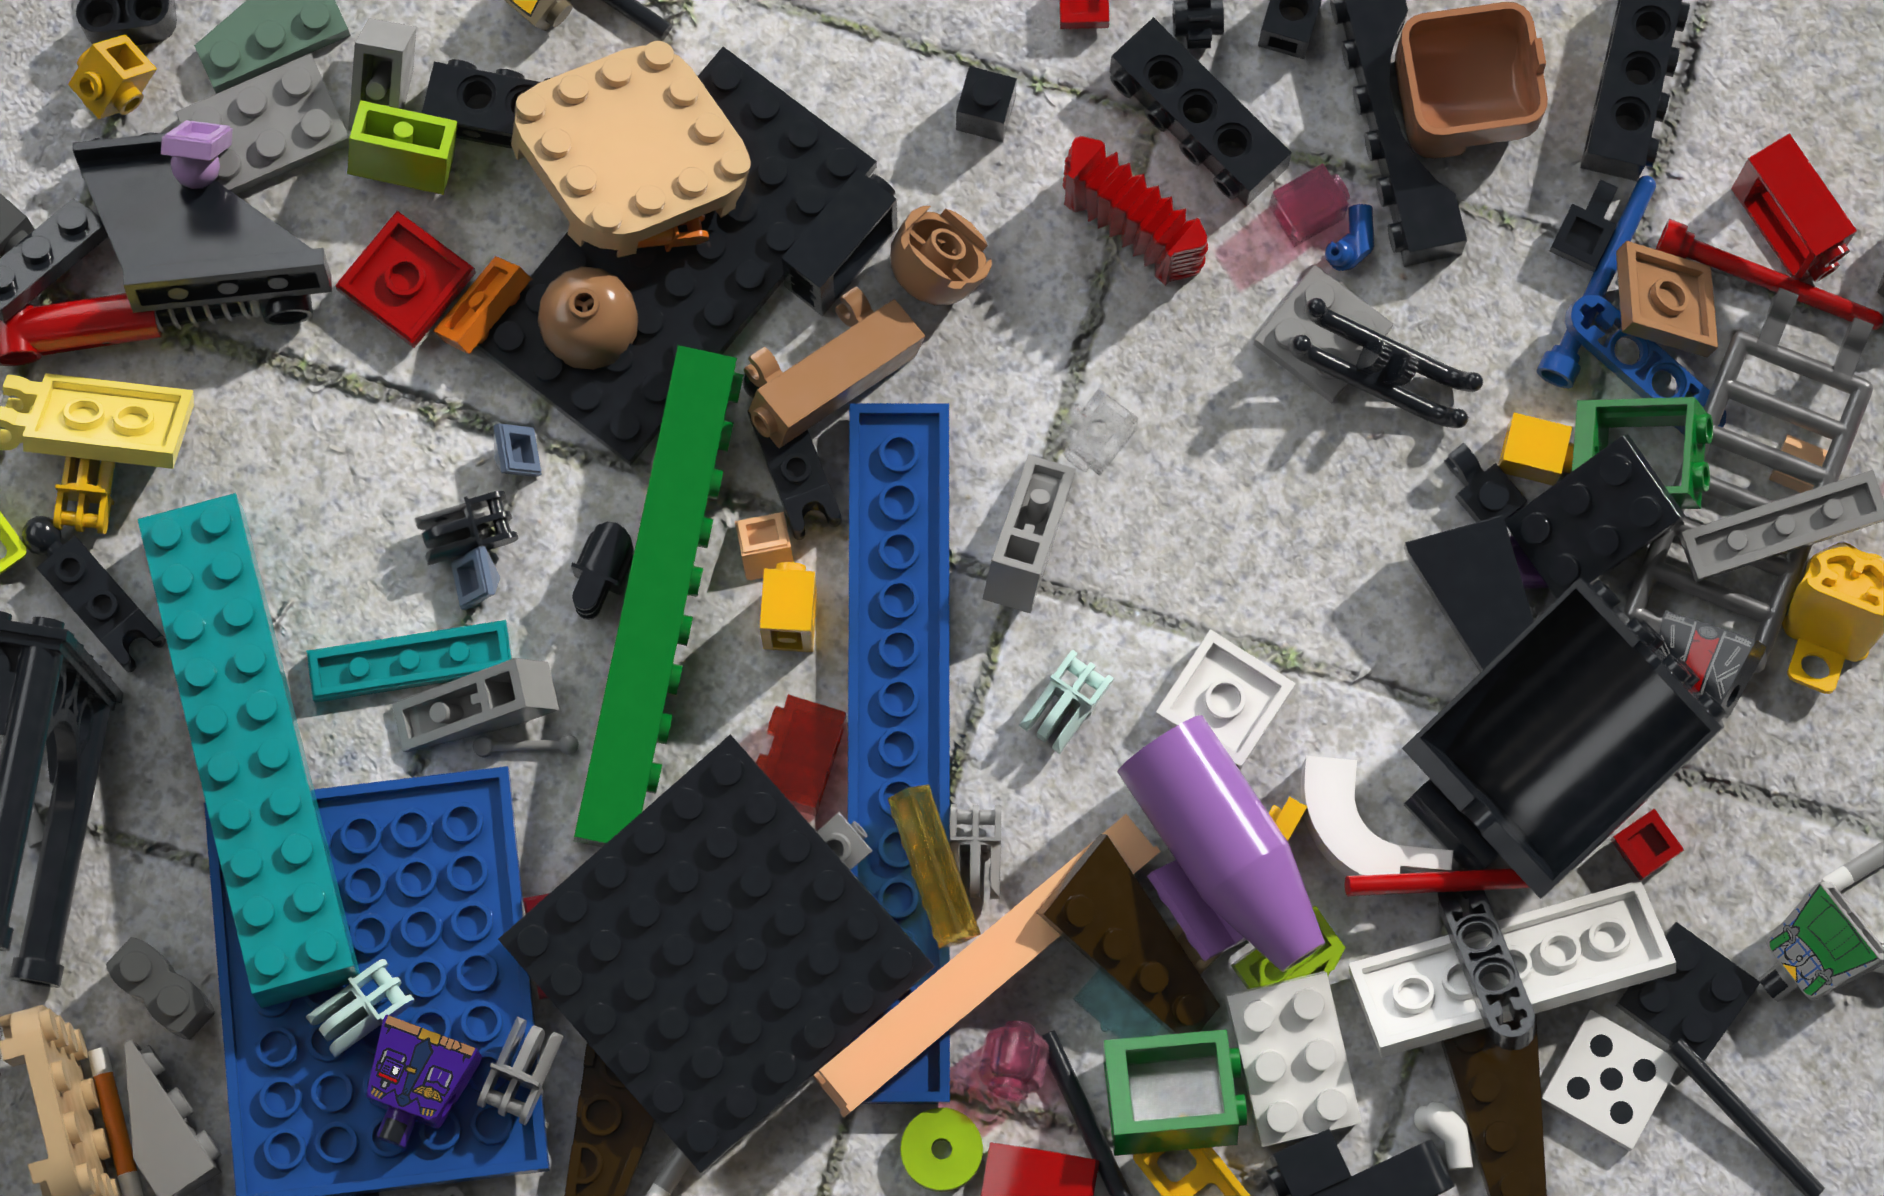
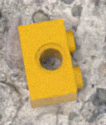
M780 562L776 564L775 569L764 568L760 615V633L763 649L813 652L817 608L815 571H806V566L803 564Z

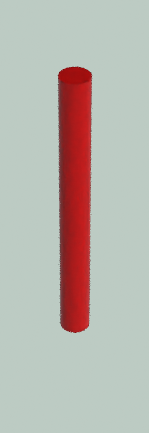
M1513 869L1346 876L1344 882L1345 893L1348 897L1530 888Z

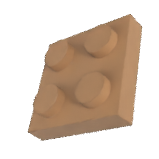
M1626 241L1616 251L1622 332L1706 358L1709 357L1718 348L1711 266Z

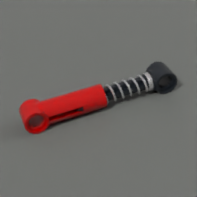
M126 293L36 307L27 304L5 323L0 320V366L26 365L38 361L44 355L162 338V332L164 333L169 326H175L181 330L185 324L189 323L199 327L202 321H210L216 325L219 319L227 318L230 322H233L236 316L242 315L249 320L252 316L256 318L263 316L264 322L271 325L301 323L313 317L311 294L133 313Z

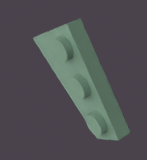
M246 0L194 46L217 94L351 35L335 0Z

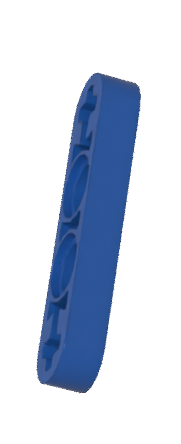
M1590 294L1582 296L1569 306L1565 314L1567 331L1641 398H1666L1659 396L1653 390L1652 378L1657 371H1667L1672 374L1677 384L1674 395L1668 398L1685 397L1689 390L1693 394L1692 397H1695L1702 407L1705 406L1710 390L1655 342L1623 333L1621 312L1608 300L1600 295ZM1591 308L1596 309L1599 314L1596 316L1595 321L1606 331L1614 324L1619 330L1608 337L1604 345L1600 344L1598 339L1603 337L1605 333L1595 325L1585 329L1581 325L1584 315L1579 311L1580 309L1585 312ZM1629 338L1637 344L1639 358L1635 364H1624L1616 357L1614 350L1615 344L1619 339ZM1724 410L1718 425L1720 427H1724L1726 423V410ZM1674 426L1685 436V426Z

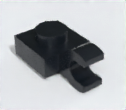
M1600 179L1586 210L1572 204L1549 252L1594 272L1617 224L1605 219L1604 216L1618 187Z
M1462 443L1452 451L1448 458L1444 460L1450 471L1465 486V488L1457 493L1455 498L1475 522L1501 515L1506 520L1527 503V499L1497 463L1484 472L1478 459L1465 443Z

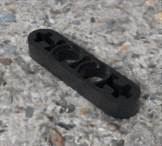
M1485 891L1438 892L1439 913L1489 1037L1495 1045L1510 1051L1520 1050L1528 1046L1535 1035L1534 1009ZM1461 893L1465 899H1469L1470 915L1463 918V910L1459 901L1453 899L1454 894ZM1481 931L1488 934L1492 941L1484 948L1474 949L1467 946L1463 939L1471 932ZM1495 972L1503 974L1509 980L1505 988L1496 991L1488 990L1480 983V980L1485 975ZM1508 1004L1513 1021L1520 1023V1028L1517 1030H1511L1510 1026L1503 1022L1502 1007Z

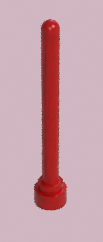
M1670 218L1657 243L1656 250L1685 259L1686 257L1776 293L1779 288L1799 295L1797 301L1849 322H1853V319L1856 317L1873 324L1872 330H1878L1884 324L1883 315L1876 310L1694 239V233L1687 231L1688 225Z

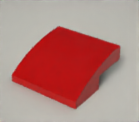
M990 1142L981 1196H1094L1099 1161L1064 1153Z

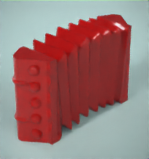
M1084 136L1076 137L1069 149L1068 156L1065 158L1062 184L1065 190L1064 205L1075 213L1087 209L1088 222L1097 218L1098 229L1108 226L1109 237L1121 235L1122 248L1133 244V257L1144 254V267L1155 263V277L1165 286L1171 281L1197 276L1205 264V254L1208 251V237L1200 219L1196 218L1186 221V208L1173 210L1172 196L1161 198L1159 185L1147 188L1145 174L1132 176L1130 163L1119 166L1118 152L1106 157L1105 143L1101 140Z

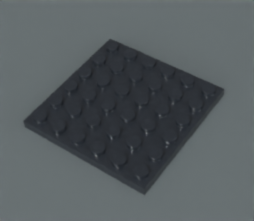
M731 734L498 938L501 944L700 1173L707 1170L935 967Z

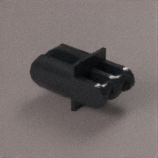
M494 491L470 499L466 496L464 497L465 503L416 517L414 520L419 530H426L422 533L426 548L431 549L425 555L427 564L433 565L463 556L479 546H485L488 551L517 541V532L511 531L508 522L512 519L511 512L505 511L502 502L506 499L505 492ZM488 506L490 515L475 519L473 511ZM491 527L495 528V536L481 539L479 531Z
M607 521L597 525L595 530L588 536L577 563L572 562L571 568L574 576L579 579L573 591L572 599L577 614L585 620L594 619L599 615L609 591L618 595L622 594L621 585L632 562L634 547L630 535L618 523Z

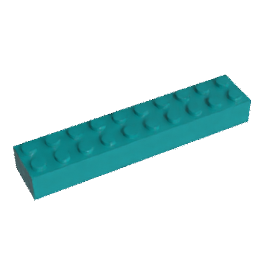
M233 493L139 518L137 520L251 993L259 1006L264 1008L351 984L348 978L352 977L353 979L360 972L244 509L237 494Z

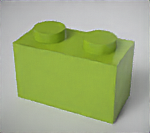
M360 100L349 137L347 174L444 195L455 155L457 121Z

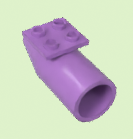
M1203 715L1190 718L1162 734L1139 750L1118 769L1117 773L1176 859L1152 871L1147 877L1157 890L1160 900L1169 908L1185 932L1188 942L1197 950L1204 962L1247 940L1280 971L1285 972L1325 945L1289 842Z

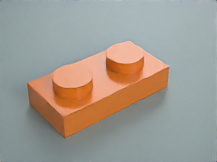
M495 256L433 331L446 344L470 354L478 344L483 343L488 338L489 330L507 308L518 302L520 293L532 278L520 266Z

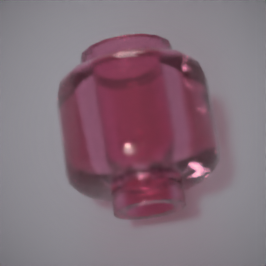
M1009 1021L1005 1024V1027L995 1028L986 1035L983 1042L978 1074L980 1080L988 1087V1092L992 1096L1006 1101H1023L1028 1098V1095L1036 1093L1043 1086L1050 1050L1047 1041L1035 1033L1036 1029L1031 1024L1022 1021Z

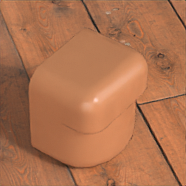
M1500 2L1427 12L1415 15L1405 23L1395 52L1394 65L1407 138L1414 152L1423 158L1430 159L1459 156L1465 152L1467 147L1519 140L1530 136L1538 129L1548 104L1543 74L1546 59L1542 38H1537L1531 13L1524 6L1515 2Z

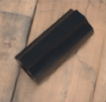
M1431 779L1425 782L1404 803L1409 812L1446 850H1453V858L1465 871L1485 870L1500 856L1481 835L1482 833L1477 826L1454 806Z

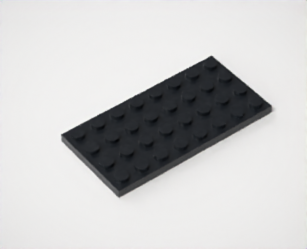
M724 46L698 75V78L743 140L751 161L746 185L736 202L735 209L722 218L716 210L704 214L705 219L701 222L702 230L708 232L709 240L697 245L672 247L670 252H666L664 245L637 248L636 254L617 257V250L598 248L588 242H584L580 247L567 232L530 276L532 280L520 293L518 302L507 308L489 330L488 338L477 346L485 355L630 466L660 431L678 345L723 355L784 281L782 256L857 169L869 177L877 168L876 160ZM687 225L678 226L679 233L688 232ZM579 267L601 268L617 276L632 293L638 313L637 335L633 343L629 344L628 348L620 354V358L613 364L594 370L573 368L565 364L562 359L556 357L553 352L551 353L544 344L538 324L540 301L549 284L562 273Z

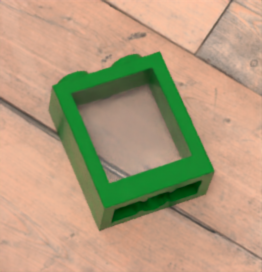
M1227 1029L1104 1040L1103 1064L1114 1156L1238 1145L1239 1126H1247V1107L1245 1095H1235L1233 1079L1241 1078V1061L1239 1048H1229Z

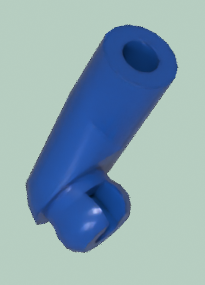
M1356 204L1348 208L1349 233L1336 243L1331 241L1325 250L1326 260L1332 268L1338 271L1351 270L1372 253L1374 249L1373 207L1371 205Z

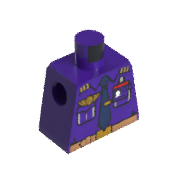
M386 1014L382 1022L366 1095L371 1104L387 1110L376 1137L389 1144L405 1148L416 1121L439 1129L479 1067L483 1058L479 1050Z

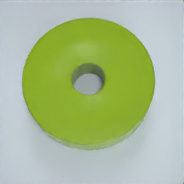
M951 1108L929 1109L917 1115L906 1127L901 1140V1160L909 1177L919 1186L935 1192L953 1191L967 1184L977 1173L983 1155L982 1138L976 1125L965 1114ZM937 1141L948 1142L952 1148L949 1157L945 1159L936 1158L931 1150L934 1143Z

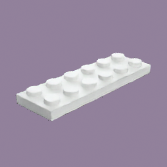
M1641 880L1497 921L1534 1009V1014L1676 973V960ZM1475 931L1467 934L1463 941L1470 948L1481 949L1488 946L1492 939L1485 932ZM1449 935L1349 963L1351 980L1381 1058L1486 1028ZM1495 972L1485 975L1480 980V983L1484 988L1496 991L1505 988L1509 980L1503 974ZM1509 1004L1502 1007L1503 1022L1513 1020L1509 1011Z

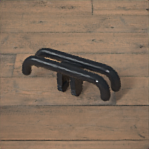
M1313 298L1306 303L1304 314L1311 322L1362 346L1363 349L1357 364L1354 365L1312 345L1306 335H1296L1289 342V350L1294 357L1432 423L1456 429L1462 428L1467 424L1469 417L1463 409L1449 408L1437 404L1401 386L1410 383L1417 372L1445 386L1465 392H1475L1483 386V378L1479 373L1461 371L1422 354L1328 309L1326 303L1320 298Z

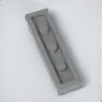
M1870 470L1682 531L1679 534V538L1696 583L1884 522V499L1874 471Z

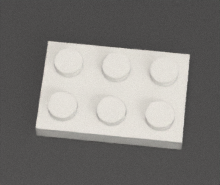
M1318 972L1225 995L1261 1147L1319 1134L1328 1129L1332 1131L1362 1123L1327 972Z

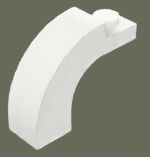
M1306 755L1302 764L1300 796L1301 803L1307 806L1303 815L1305 824L1318 850L1344 876L1452 871L1453 850L1392 844L1377 837L1366 827L1359 816L1355 803L1357 760Z

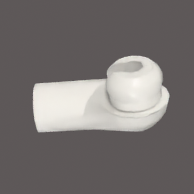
M1432 1101L1428 1106L1418 1107L1414 1114L1415 1126L1420 1132H1433L1444 1141L1448 1171L1473 1168L1469 1130L1466 1122L1441 1102Z

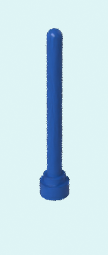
M1646 175L1638 179L1583 296L1593 294L1604 298L1617 271L1616 251L1626 241L1631 242L1656 189V182L1651 176ZM1594 308L1586 312L1581 309L1579 310L1584 315L1581 325L1585 329H1588L1597 313V310ZM1566 330L1560 345H1554L1551 351L1544 353L1536 370L1537 374L1552 385L1566 389L1572 388L1581 370V366L1578 364L1580 356L1577 354L1581 344Z

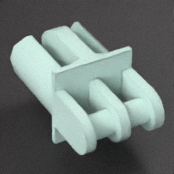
M1074 650L1067 655L1054 675H1051L1049 684L1018 725L1028 732L1056 695L1060 699L1040 726L1036 737L1046 742L1071 707L1077 710L1052 746V749L1059 754L1086 717L1092 714L1093 709L1114 680L1110 675L1104 678L1095 672L1096 666L1090 662L1088 666L1076 658L1078 653ZM1067 670L1078 677L1072 687L1061 680ZM1085 683L1097 690L1090 700L1079 693Z
M385 959L377 961L355 978H348L351 984L306 1016L311 1025L324 1022L320 1026L319 1031L327 1041L338 1037L329 1047L335 1058L378 1026H382L386 1014L397 1017L414 1003L415 999L412 995L405 996L399 988L402 984L401 980L398 977L392 978L386 970L389 964ZM374 979L379 988L365 996L360 988ZM387 997L392 1006L378 1014L373 1006Z

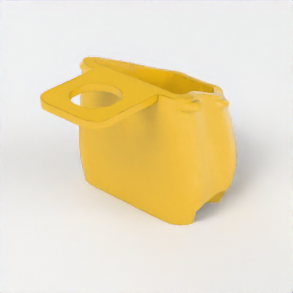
M1842 542L1829 546L1810 558L1806 566L1805 575L1795 589L1788 615L1784 617L1782 622L1785 633L1797 640L1787 670L1790 680L1818 692L1831 694L1837 686L1845 659L1852 662L1864 660L1868 656L1869 650L1883 636L1884 559L1881 556L1860 551L1851 544ZM1807 656H1816L1823 659L1829 667V675L1821 679L1809 676L1802 668V660Z

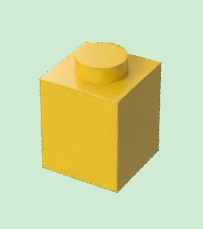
M1514 412L1507 426L1498 466L1505 474L1552 486L1555 485L1562 472L1570 474L1572 469L1574 444L1569 443L1572 427Z

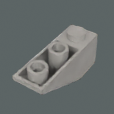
M130 1039L124 1043L133 1160L157 1196H187L222 1172L215 1162V1159L222 1154L205 1129L197 1134L187 1117L194 1113L181 1091L177 1087L169 1091L159 1075L166 1071V1068L153 1048L147 1045L142 1049L140 1045Z

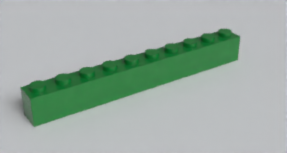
M680 345L677 347L574 834V842L603 847L642 812L646 792L654 794L657 792L662 764L653 762L656 743L667 744L673 716L663 713L667 693L677 695L683 665L673 664L677 644L683 646L688 644L693 616L683 615L687 595L698 596L703 568L694 566L697 547L708 548L713 519L704 517L707 499L718 500L723 470L714 469L718 450L728 452L734 422L724 420L728 402L738 404L744 374L734 372L737 361L736 357Z

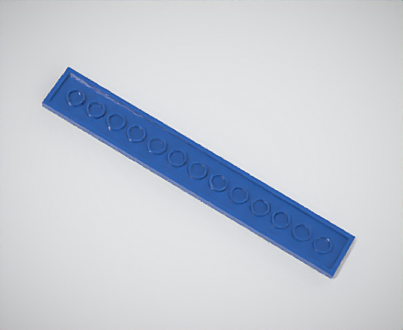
M849 403L848 822L852 824L855 821L865 830L867 838L864 841L873 850L851 871L935 967L847 1046L950 961L949 403ZM950 1029L861 1104H950Z

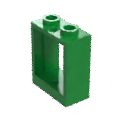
M1695 397L1577 400L1572 471L1608 446L1609 428L1685 426L1681 486L1665 487L1680 509H1701L1702 492H1707L1710 485L1709 465L1707 462H1704L1705 444H1711L1713 439L1712 417L1710 414H1707Z

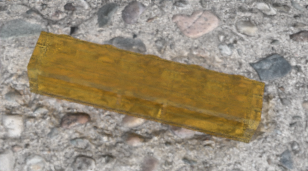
M928 784L908 787L889 797L888 802L891 807V815L896 822L901 837L902 847L906 851L912 869V876L916 880L922 898V905L927 912L933 937L940 949L960 945L981 935L933 799L930 785Z

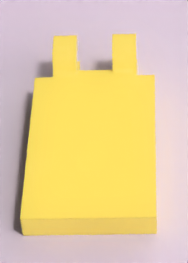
M45 373L42 382L29 381L24 377L7 375L2 387L3 395L18 398H8L6 406H0V427L5 428L0 429V450H12L23 442L24 452L174 469L194 407L193 390Z

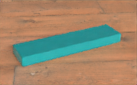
M506 620L306 651L312 698L315 703L447 683L512 659L508 623Z

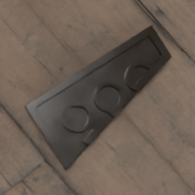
M1099 834L1038 910L1037 914L1170 1034L1200 1032L1218 1010L1220 1004L1108 835Z
M1536 1014L1534 1038L1528 1046L1520 1050L1510 1051L1498 1047L1489 1037L1486 1028L1442 1040L1441 1045L1463 1117L1468 1126L1470 1140L1487 1195L1547 1196ZM1513 1020L1504 1023L1508 1024L1511 1030L1520 1028V1023H1515Z
M587 1043L564 1196H626L656 1121Z

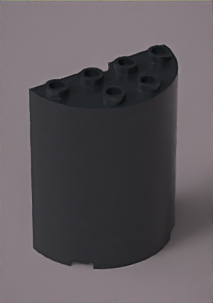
M1581 577L1577 579L1402 748L1454 806L1477 826L1482 833L1481 835L1540 899H1543L1715 737L1724 728L1722 719L1727 715L1723 707L1709 693L1705 691L1701 695L1694 687L1700 678L1681 658L1678 657L1676 659L1671 654L1666 656L1659 649L1665 641L1646 621L1643 620L1641 622L1636 617L1630 620L1616 607L1621 602L1620 599L1601 580H1598L1592 586Z

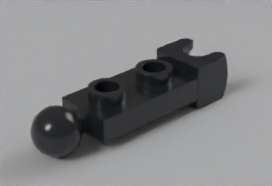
M744 373L743 388L747 395L754 398L759 387L754 385ZM747 410L794 538L796 540L804 539L806 532L803 518L810 511H820L824 514L831 527L839 526L842 523L841 513L809 431L806 430L781 448H778L770 437H764L758 432L752 422L751 414Z
M36 516L28 520L22 530V542L31 553L47 556V559L36 568L126 672H133L136 669V662L129 654V646L133 640L146 638L157 648L165 645L166 639L76 536H73L63 545L60 542L62 537L61 530L53 526L52 518Z

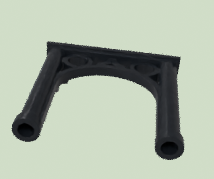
M0 611V736L2 737L0 747V951H10L14 929L9 927L46 746L49 782L53 785L20 953L19 957H13L9 979L31 985L60 988L64 966L60 965L109 715L110 711L115 710L116 702L122 703L124 693L113 682L112 677L106 674L103 667L85 650L84 645L78 642L74 634L68 629H64V622L47 617H33L31 624L11 621V614Z

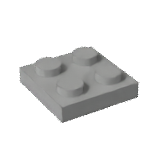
M1314 265L1257 335L1253 345L1330 403H1333L1348 383L1294 357L1289 350V342L1296 335H1306L1312 345L1354 365L1357 364L1363 347L1311 322L1304 314L1306 303L1313 298H1320L1326 303L1328 309L1384 336L1390 332L1394 323L1318 266Z

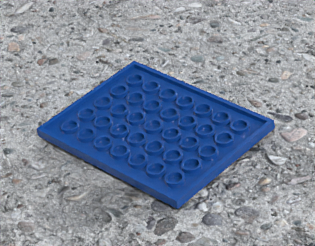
M504 766L314 789L359 972L362 973L377 961L385 959L389 964L386 970L391 977H398L401 980L402 984L399 986L405 996L412 995L415 999L409 1008L395 1018L477 1048L483 1057L479 1067L443 1125L436 1129L416 1121L405 1148L389 1144L376 1137L387 1110L371 1104L366 1097L382 1026H378L335 1058L329 1047L338 1037L327 1041L319 1031L320 1026L324 1022L311 1025L306 1018L309 1013L349 984L264 1008L259 1006L252 995L205 802L236 1196H352L550 1171L542 1095H540L526 1125L520 1124V1117L513 1114L499 1115V1109L489 1104H486L484 1108L477 1106L479 1095L491 1070L490 1065L491 1063L496 1064L516 1017L527 1020V1024L510 1067H513L528 1032L535 1025L531 977L498 940L524 916L509 767ZM372 979L361 987L360 990L365 996H368L379 986ZM385 997L373 1007L378 1014H381L392 1006V1003ZM538 1055L529 1073L531 1076L539 1062ZM499 1077L494 1090L505 1094L510 1081ZM519 1086L515 1099L526 1103L531 1090Z

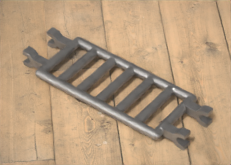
M1779 288L1777 295H1774L1759 337L1745 331H1738L1732 336L1704 410L1707 414L1711 415L1713 420L1712 445L1813 484V489L1838 481L1873 393L1871 382L1854 375V372L1874 325L1855 317L1852 324H1849L1834 365L1831 366L1778 345L1799 296ZM1746 355H1752L1850 394L1840 421L1737 381ZM1731 399L1831 439L1832 442L1822 467L1718 426L1728 400ZM1705 444L1704 461L1711 444ZM1683 461L1673 486H1681ZM1711 475L1708 491L1702 492L1705 495L1745 511L1775 502ZM1684 518L1650 542L1623 613L1630 620L1636 617L1641 622L1643 620L1646 621L1660 635L1663 615L1646 609L1655 584L1658 581L1758 621L1760 625L1754 639L1767 646L1761 661L1754 673H1760L1766 666L1813 545L1788 552L1786 558L1776 556L1750 565L1778 576L1770 600L1766 604L1706 579L1695 583L1693 574L1664 563L1674 536L1679 537L1682 531L1701 526L1699 523Z

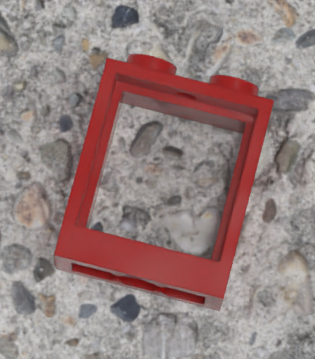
M1789 133L1747 159L1731 190L1790 276L1800 281L1812 277L1815 282H1818L1830 275L1840 266L1838 261L1850 252L1847 245L1857 230L1794 138Z

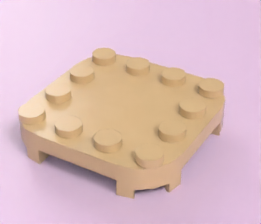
M653 41L647 46L642 45L623 49L540 82L519 95L516 101L511 142L517 160L524 157L527 159L570 222L568 235L580 247L584 242H588L598 248L617 250V257L636 254L638 242L714 210L722 218L735 209L736 202L745 188L751 161L743 140L693 69L680 56L674 54L672 47L666 42Z
M44 1005L0 1016V1024L5 1040L0 1041L2 1059L13 1067L22 1064L27 1066L48 1154V1159L28 1164L33 1184H40L42 1196H122L118 1180L116 1178H109L104 1160L111 1158L112 1153L105 1129H97L93 1109L99 1108L100 1104L92 1078L85 1079L80 1060L88 1058L81 1030H74L70 1022L65 1023L60 1015L58 1016Z

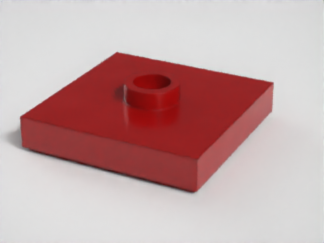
M396 211L335 287L338 292L415 348L476 274L474 267L399 211Z

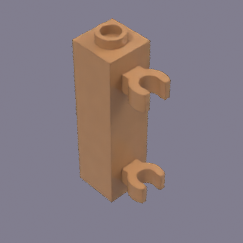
M854 287L840 297L842 304L835 308L838 317L851 328L785 372L781 371L777 360L766 347L749 356L748 360L751 364L744 368V372L749 380L759 389H757L748 411L758 432L764 437H770L777 447L781 448L915 358L925 335L895 299L874 312L864 293L858 287Z

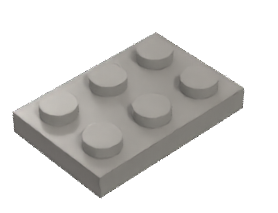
M311 53L176 111L180 123L188 120L227 125L233 128L232 145L218 155L220 169L215 180L234 194L243 192L349 145L348 133Z

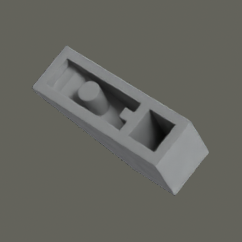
M1028 454L991 560L983 600L1031 613L1076 468Z
M522 658L510 659L392 703L403 752H411L520 725L559 710L549 663Z

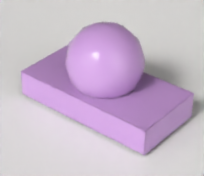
M186 120L162 137L161 155L172 156V173L180 184L191 189H199L213 183L220 169L218 155L232 145L233 128L227 125Z

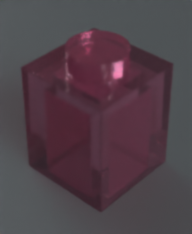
M1322 163L1273 191L1269 208L1292 245L1296 247L1345 219L1349 205L1347 200L1350 199V195L1340 176L1336 173L1330 175Z

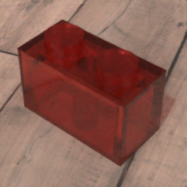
M788 694L784 708L775 706L768 725L767 735L774 736L769 754L760 753L756 763L798 811L817 817L847 724V715L844 711Z

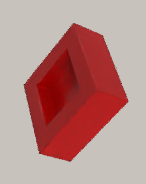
M1059 0L1060 29L1109 28V0Z
M1655 809L1610 839L1639 880H1643L1684 851Z

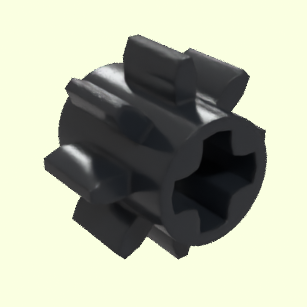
M1173 0L1172 20L1174 37H1186L1187 49L1211 48L1212 36L1224 34L1223 0Z

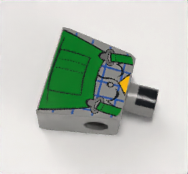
M1819 882L1767 939V947L1779 962L1759 977V981L1767 993L1777 1002L1781 1001L1797 987L1810 1000L1820 999L1884 965V947L1832 882Z

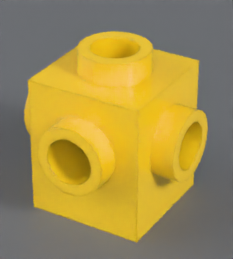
M124 34L92 44L79 57L77 61L78 69L68 85L98 119L117 113L126 115L136 109L144 98L142 92L157 68L132 40Z

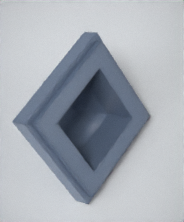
M500 423L494 425V461L501 473L532 477L542 475L534 427Z
M479 546L451 562L461 610H467L495 595L500 575L485 546Z

